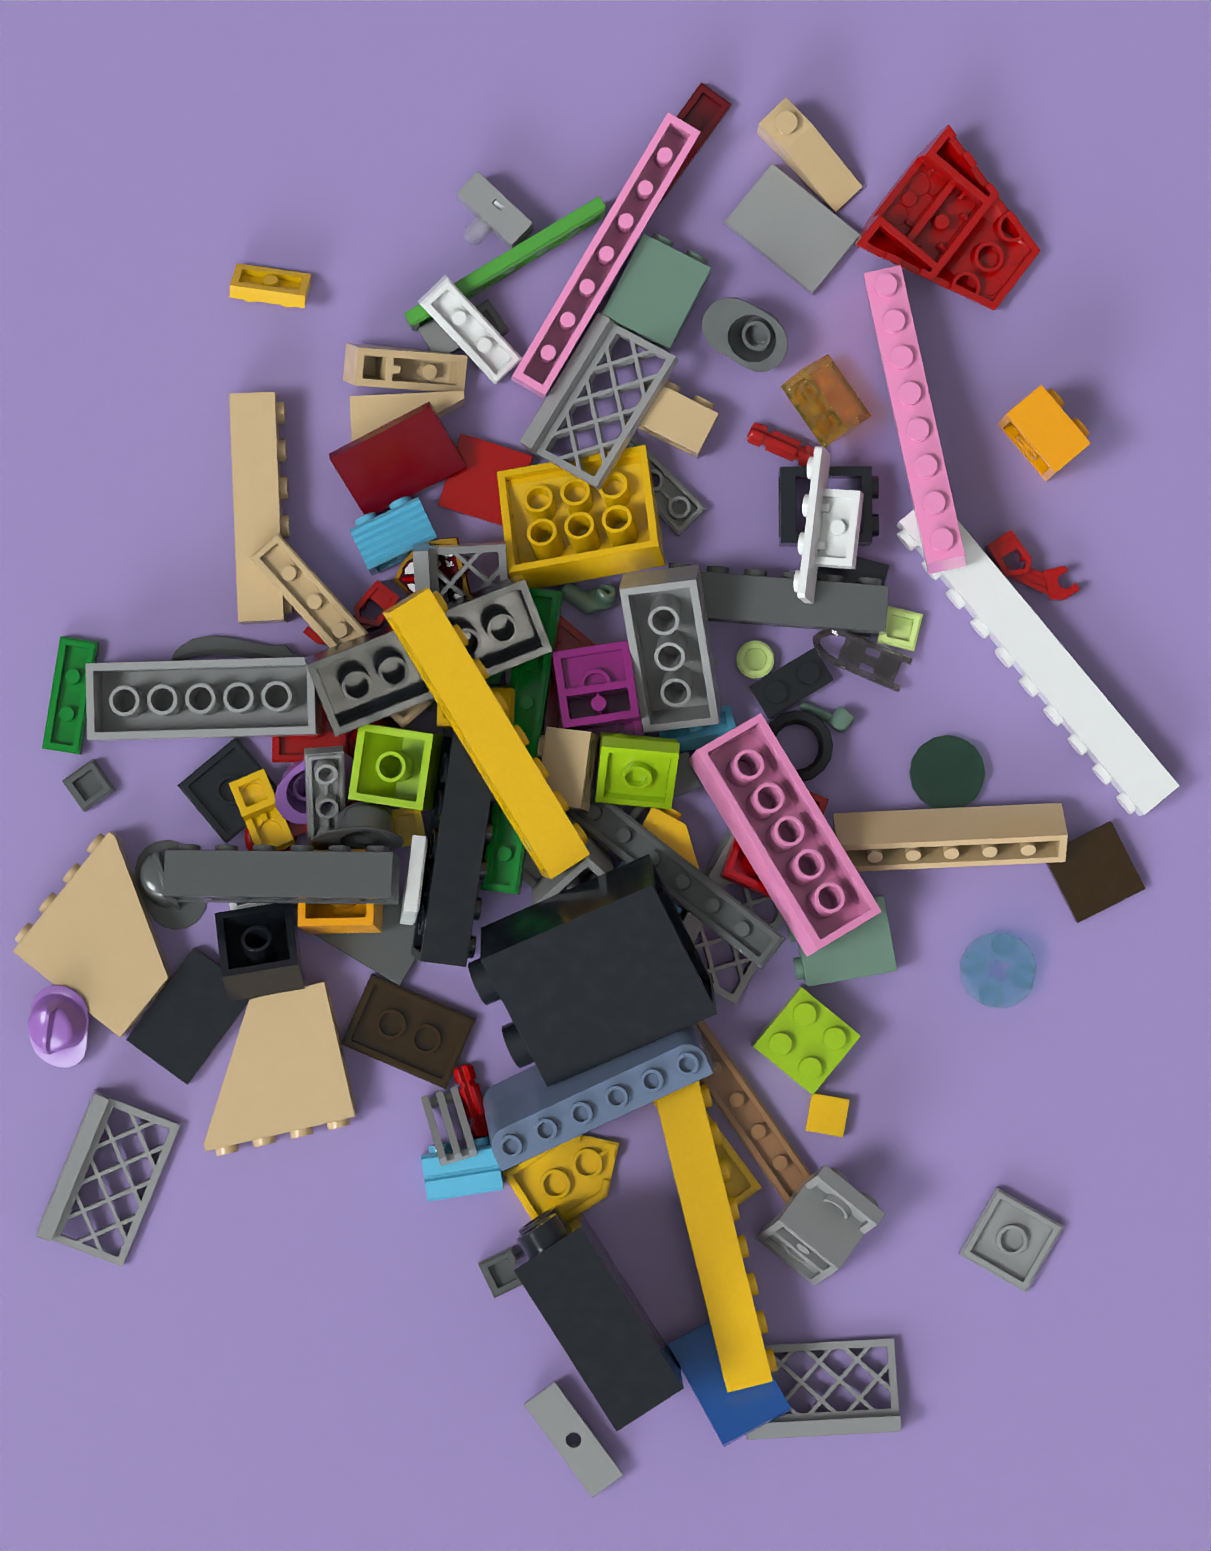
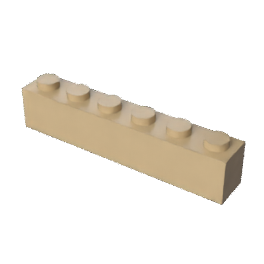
M275 392L229 393L238 622L242 625L287 623V614L293 613V606L249 558L277 532L283 539L290 538L289 515H283L282 500H289L288 477H281V462H287L288 457L286 439H280L279 426L280 424H286L285 402H279Z
M1062 803L833 813V832L858 872L1066 862L1068 833Z

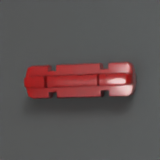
M759 422L753 423L747 435L746 441L759 448L762 444L766 446V451L791 462L794 459L798 460V465L802 467H807L810 456L814 457L815 447L809 444L806 447L801 446L802 441L775 429L773 432L767 431L769 427Z
M469 1063L458 1066L453 1070L456 1083H460L459 1093L466 1117L471 1120L469 1127L474 1138L488 1136L489 1132L483 1107V1097L479 1084H475L474 1079L477 1077L474 1067Z

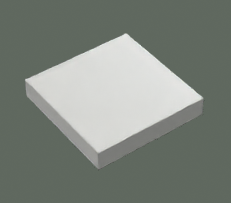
M412 836L408 852L400 924L413 925L417 919L428 842L426 836Z

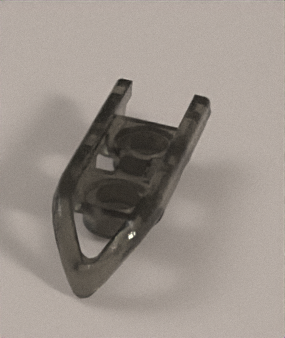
M826 629L816 633L812 639L816 651L827 662L896 692L900 691L901 686L893 682L901 663L904 662L911 665L913 660L909 656L849 631ZM835 635L846 638L838 658L833 657L823 649L820 644L822 637ZM867 647L880 652L879 658L866 654ZM863 663L873 667V672L869 673L860 669V664Z

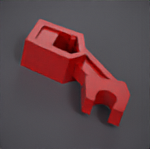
M1012 530L984 547L992 562L1006 578L1046 595L1048 601H1063L1080 590L1076 582L1069 588H1062L1059 585V576L1068 572L1065 566L1043 570L1042 572L1031 568L1032 558ZM1015 551L1019 557V562H1023L1024 565L1023 568L1009 571V567L1005 566L1002 558Z
M378 580L354 606L355 615L353 617L366 631L373 628L380 629L386 622L383 613L377 616L375 620L368 619L365 616L361 617V611L366 609V605L370 600L384 609L383 612L401 601L398 595ZM309 626L306 627L303 631L305 635L318 645L327 646L316 632Z

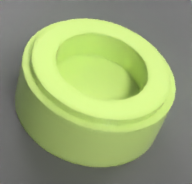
M749 641L739 649L736 656V665L740 673L745 677L760 679L765 677L773 668L774 654L766 643Z

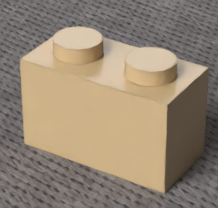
M667 380L637 429L698 458L719 413L713 411L715 405L710 401L697 395L690 399L679 393L681 389L679 386Z
M546 726L545 735H541L539 739L538 757L542 758V763L549 774V777L545 779L552 792L555 790L560 792L569 809L589 811L599 735L588 731Z

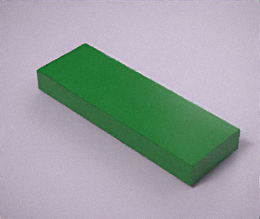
M60 636L42 749L82 754L87 724L85 663L97 662L99 642Z

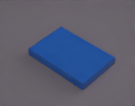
M710 1321L668 1344L723 1447L791 1411V1407L773 1375V1382L727 1392Z

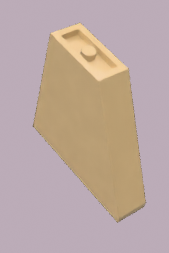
M108 832L106 836L100 833L92 841L86 850L90 853V856L82 866L76 863L63 878L66 885L58 895L51 893L42 903L39 911L43 914L36 923L32 925L28 922L15 938V941L19 944L13 952L54 985H65L75 990L84 999L88 1012L118 1037L126 1036L173 975L146 908L121 837L115 832Z
M327 981L304 986L305 989L249 999L204 1141L205 1152L215 1149L216 1155L220 1156L239 1151L238 1144L253 1141V1146L259 1147L275 1143V1135L290 1132L292 1139L313 1134L312 1127L327 1123L328 1130L351 1125L349 1118L355 1117L358 1113Z

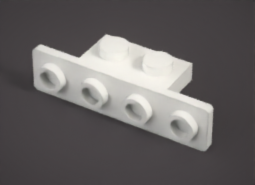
M815 446L814 457L810 456L807 462V478L811 480L809 494L804 495L802 513L806 517L805 532H800L798 538V552L802 555L801 568L795 571L793 581L794 591L798 593V598L804 603L810 604L814 603L818 567L855 569L864 497L861 491L827 489L831 454L823 446Z

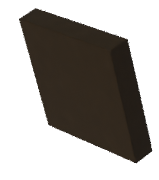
M1111 821L1067 842L1066 862L1046 863L1076 923L1145 889Z

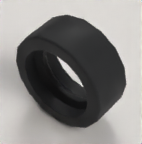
M794 710L780 714L768 725L775 737L786 726L794 724L804 725L816 735L819 744L817 757L806 768L796 769L802 781L805 782L812 780L825 770L832 757L833 742L829 729L820 718L810 712Z

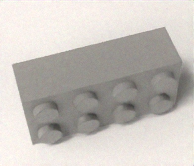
M699 564L623 574L619 591L644 733L719 724L722 704Z

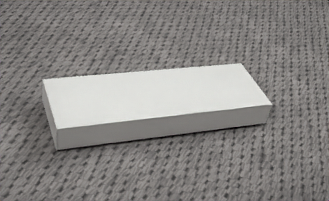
M446 275L418 300V303L495 385L522 360V357Z

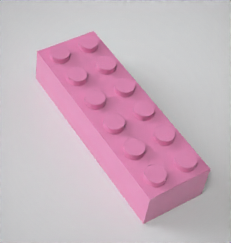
M761 713L697 749L687 759L807 957L882 912Z

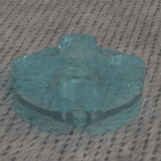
M986 933L974 939L959 960L960 980L963 988L974 1001L987 1007L1008 1008L1020 1003L1030 993L1035 980L1037 964L1031 949L1021 939L1008 933ZM993 960H996L999 964L1005 962L1008 966L1004 971L1005 978L1001 981L997 977L990 978L988 972L991 970L990 963Z

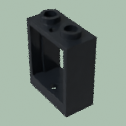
M830 466L828 479L861 478V492L864 494L858 546H870L872 537H879V514H872V499L879 498V477L872 476V466ZM807 467L779 468V547L798 546L800 533H796V479H808Z

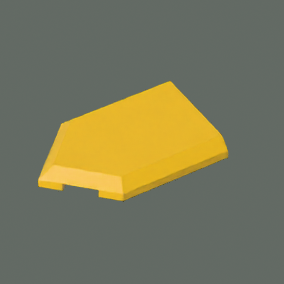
M580 1135L517 1164L502 1173L532 1220L550 1208L557 1206L568 1222L608 1196L619 1143Z

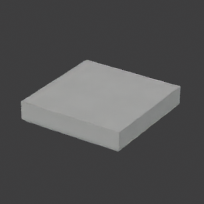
M996 1187L961 1247L959 1254L1026 1293L1064 1226Z

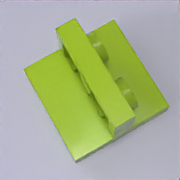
M601 732L595 802L672 809L680 743H677V739Z

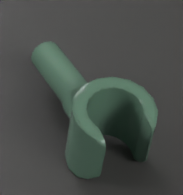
M805 701L800 706V710L810 712L822 719V721L827 722L829 726L840 733L847 731L854 722L853 715L841 706L838 707L833 715Z

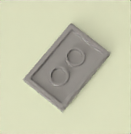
M773 163L724 222L728 228L811 295L860 235Z

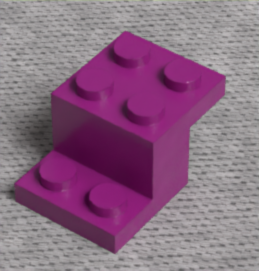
M628 641L552 652L563 729L588 731L599 735L595 767L599 765L601 732L644 736Z

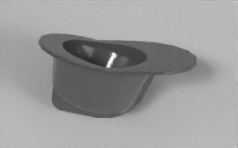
M736 297L719 299L713 302L704 313L702 330L708 344L743 367L754 372H767L776 368L785 359L788 350V337L783 326L772 313Z
M355 802L340 812L334 830L319 833L311 839L310 843L319 850H328V847L332 845L349 846L352 849H366L367 846H386L393 850L401 847L404 844V840L401 836L394 833L391 806L370 802Z
M163 840L147 846L139 855L135 867L136 880L146 908L153 920L165 928L173 930L185 929L199 920L204 913L206 902H171L162 896L165 850H177L180 844L174 841Z

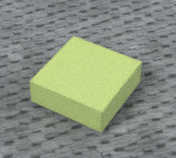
M887 606L885 635L878 634L876 643L914 652L923 614Z

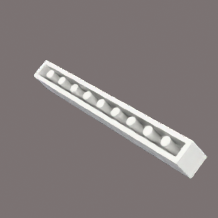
M912 510L896 525L900 529L897 536L909 551L916 549L924 558L915 512ZM958 521L966 566L929 574L930 577L935 581L940 577L949 588L945 593L950 601L959 610L965 607L973 617L970 624L983 639L989 636L998 648L994 652L1007 668L1013 665L1022 677L1018 681L1031 697L1038 695L1046 704L1043 711L1050 721L1057 727L1062 724L1071 734L1067 740L1076 752L1081 756L1086 753L1096 764L1092 767L1093 772L1105 785L1111 782L1120 794L1116 799L1129 814H1132L1134 811L1138 816L1147 814L1177 789L1179 784ZM924 560V561L921 563V565H922V567L925 569V571L928 573L927 567H926V562H925V560Z

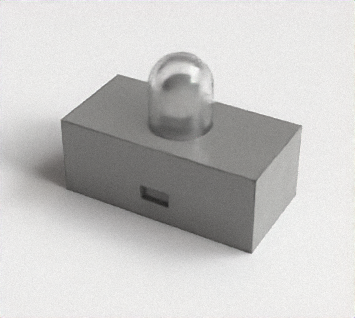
M478 171L457 192L458 201L475 216L463 231L465 241L471 245L482 243L492 232L509 249H512L522 243L534 230L533 223Z

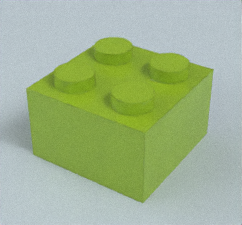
M798 986L751 1045L813 1095L861 1035L805 989Z

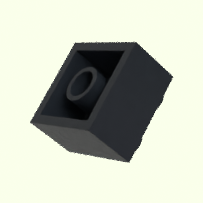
M272 903L215 913L221 975L228 1001L305 989L297 925L291 903Z

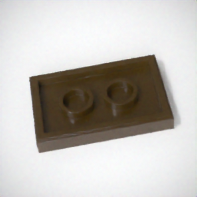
M371 974L341 1045L446 1089L476 1018Z

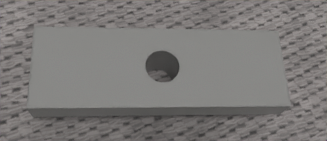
M632 436L626 448L641 446L642 444ZM647 450L651 475L656 476L660 481L659 485L654 487L659 517L680 536L706 508Z
M343 746L304 748L308 846H312L310 841L314 836L334 830L340 812L346 808Z
M553 1381L524 1403L529 1413L592 1498L623 1476L621 1469L556 1381ZM572 1432L578 1433L581 1440L576 1444H571L566 1439L568 1434Z

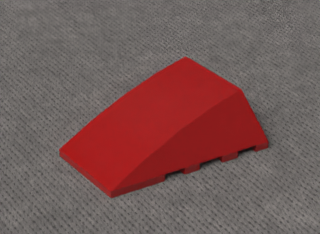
M947 125L916 156L874 210L859 235L855 246L897 266L901 265V268L995 311L1041 250L1012 210H1008L999 197V192L976 166L977 162L969 151H965L950 125Z

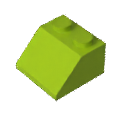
M373 724L359 727L348 799L421 811L432 810L443 734Z

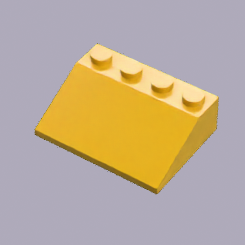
M646 445L625 448L600 490L550 462L497 472L508 574L510 577L521 574L526 580L528 588L539 589L666 566L662 531ZM601 453L581 458L586 473L592 476L596 475L602 465ZM575 460L568 462V463H570V464L576 466Z

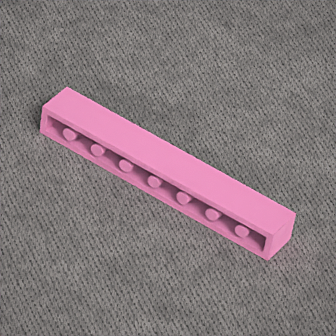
M667 113L512 375V381L544 399L701 133L699 130L671 113Z
M901 265L863 273L928 574L966 566L965 552Z

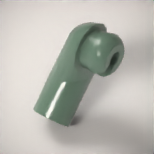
M567 583L561 591L565 601L587 615L609 610L615 604L617 597L616 589L610 584H601L599 588L584 591L573 583Z

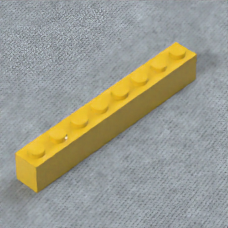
M421 588L382 613L541 875L553 879L590 855L585 846L589 842L588 838L578 823L572 825L565 813V811L569 810V807L558 790L552 792L545 779L549 777V774L538 757L532 759L525 746L529 744V741L518 724L512 726L505 714L509 711V708L504 698L498 691L493 693L485 681V679L489 678L486 668L477 657L472 659L465 648L469 644L466 635L457 624L451 625L445 615V612L449 611L443 597L438 591L432 593L430 588Z
M698 1080L655 1101L727 1392H732L773 1382L771 1372L778 1371L773 1349H765L761 1335L768 1333L763 1310L755 1311L752 1296L759 1295L754 1272L746 1274L743 1258L750 1257L744 1234L737 1236L734 1221L739 1220L740 1215L735 1197H727L724 1183L731 1182L726 1159L718 1161L715 1145L722 1144L717 1122L709 1123L706 1108L712 1107L707 1084L700 1086Z

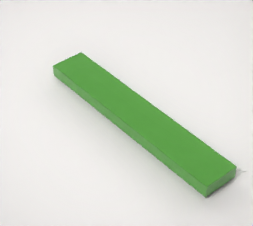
M600 196L596 197L453 284L468 300L604 219L606 217L605 204ZM420 304L404 313L406 321L412 331L415 330V332L419 327L433 320L431 315Z

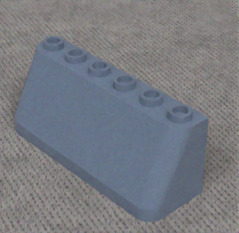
M693 1024L547 1087L536 1065L491 1086L484 1095L483 1107L492 1152L501 1171L507 1170L713 1074L716 1063L698 1024Z

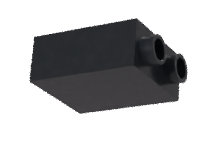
M649 854L481 927L480 958L468 963L472 982L483 1003L489 1005L502 1000L512 1019V1022L502 1026V1034L513 1061L519 1068L535 1062L547 1087L717 1014L713 981Z
M554 1206L518 1230L520 1236L516 1240L523 1250L517 1253L514 1272L616 1432L684 1389L681 1368L583 1213L567 1222L558 1207Z

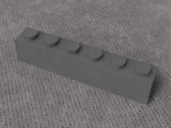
M669 563V568L690 566V564ZM707 566L706 572H700L708 621L885 635L889 586H882V579L860 577L858 584L843 583V576L822 574L820 581L816 580L814 603L810 604L804 603L799 599L798 593L794 591L793 581L795 572H783L782 578L767 577V570L745 569L744 575L729 574V567Z
M179 844L177 850H165L162 896L171 902L398 905L400 858L393 852H389L390 848L386 846H367L366 852H351V847L343 845L329 846L328 851H314V847L308 845L290 846V851H276V847L272 845H253V851H238V846L230 844L215 845V850H201V846L195 844Z

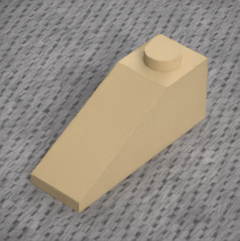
M787 97L759 122L757 134L834 214L862 189L863 186L814 125Z
M346 343L343 381L354 386L435 392L464 391L468 356L384 345Z
M464 391L350 396L351 441L366 435L429 401L439 418L466 404Z

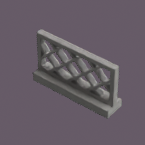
M598 312L519 442L531 454L542 460H547L600 490L679 359L673 354L618 326L610 318ZM621 337L630 342L633 355L614 361L612 349ZM638 347L642 348L645 351L639 353ZM657 356L665 361L657 374L644 377L642 360ZM635 363L638 380L619 385L616 369ZM610 371L613 387L594 393L592 382L596 375ZM640 388L642 399L638 406L625 410L621 393ZM615 395L618 412L599 418L596 401ZM590 403L593 420L574 425L572 414L575 409ZM620 420L622 432L618 439L605 442L601 426ZM595 428L598 445L580 450L576 433ZM570 436L573 448L572 453L559 457L550 453L557 439ZM601 453L602 465L596 475L592 476L586 473L581 458ZM575 460L576 466H574V465H572V464H570V463H568V462Z
M506 542L431 546L430 543L414 544L415 592L421 588H430L432 593L438 591L443 596L449 588H452L461 597L467 595L455 582L468 568L484 581L478 590L495 584L493 580L499 574L500 581L508 579ZM498 552L499 567L489 577L473 564L481 553ZM468 553H474L469 559H467L463 555ZM453 554L464 565L450 579L438 569L437 555ZM439 578L446 583L441 590L439 588ZM512 667L506 669V683L490 684L486 681L489 688H509Z
M729 828L725 831L703 870L706 876L723 889L727 884L733 883L720 877L734 839ZM742 887L745 901L741 903L752 912H754V904L772 900L767 896L751 899L749 889ZM774 904L776 914L768 924L778 931L784 918ZM682 907L679 915L693 943L698 934H700L701 942L694 945L696 949L701 947L704 949L708 964L706 969L713 981L714 993L736 1005L754 974L757 965L747 957L739 958L737 949L730 945L734 960L713 965L708 945L725 940L720 936L707 940L703 927L704 923ZM748 962L746 968L743 971L741 964ZM736 966L739 980L730 993L719 987L715 971Z
M94 1089L37 1228L36 1237L49 1242L53 1240L123 1267L179 1130L180 1123L110 1097L109 1094ZM113 1108L129 1113L134 1127L113 1136L108 1125V1119ZM135 1116L147 1121L138 1125ZM153 1124L168 1128L169 1132L164 1143L149 1149L141 1130ZM104 1129H106L109 1138L100 1141ZM137 1132L145 1151L124 1160L116 1140ZM112 1143L119 1163L99 1171L93 1159L95 1151ZM160 1151L155 1163L151 1154ZM148 1157L153 1169L149 1179L134 1185L126 1165ZM91 1164L94 1173L85 1177ZM122 1167L130 1187L109 1196L101 1176ZM97 1178L105 1198L84 1206L79 1195L81 1185ZM146 1186L142 1198L140 1199L137 1190ZM133 1192L138 1203L135 1214L120 1220L112 1201ZM77 1200L80 1209L71 1212L74 1202ZM108 1203L116 1222L95 1231L87 1211ZM83 1214L90 1230L89 1234L78 1239L62 1234L67 1220ZM131 1222L126 1234L122 1225ZM119 1228L124 1240L119 1254L103 1250L97 1236ZM93 1238L96 1247L85 1242Z
M894 1338L764 1345L765 1349L772 1348L774 1353L788 1352L782 1360L775 1356L776 1363L778 1364L777 1369L782 1368L798 1382L785 1397L788 1401L799 1387L802 1386L818 1402L808 1413H798L791 1407L790 1412L792 1414H783L746 1435L747 1440L902 1431L901 1416L899 1414ZM886 1347L887 1364L877 1375L860 1359L870 1348ZM864 1348L858 1356L849 1349ZM842 1349L854 1360L840 1377L822 1362L832 1350ZM826 1350L820 1358L811 1352ZM804 1351L816 1362L802 1379L784 1364L794 1352ZM856 1364H859L874 1378L860 1395L843 1381ZM818 1366L822 1367L836 1380L822 1397L805 1383L806 1379ZM887 1370L889 1385L881 1379ZM877 1382L890 1393V1409H874L863 1399ZM838 1384L842 1385L856 1398L846 1411H836L825 1401ZM860 1402V1403H862L868 1410H853V1409H854V1408L857 1406V1404ZM821 1404L830 1411L814 1413Z

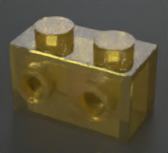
M829 354L805 366L780 386L824 448L847 436L872 416Z

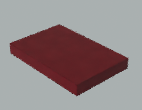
M430 401L329 453L331 463L364 515L372 512L377 514L388 508L395 500L405 496H412L466 468L464 458Z

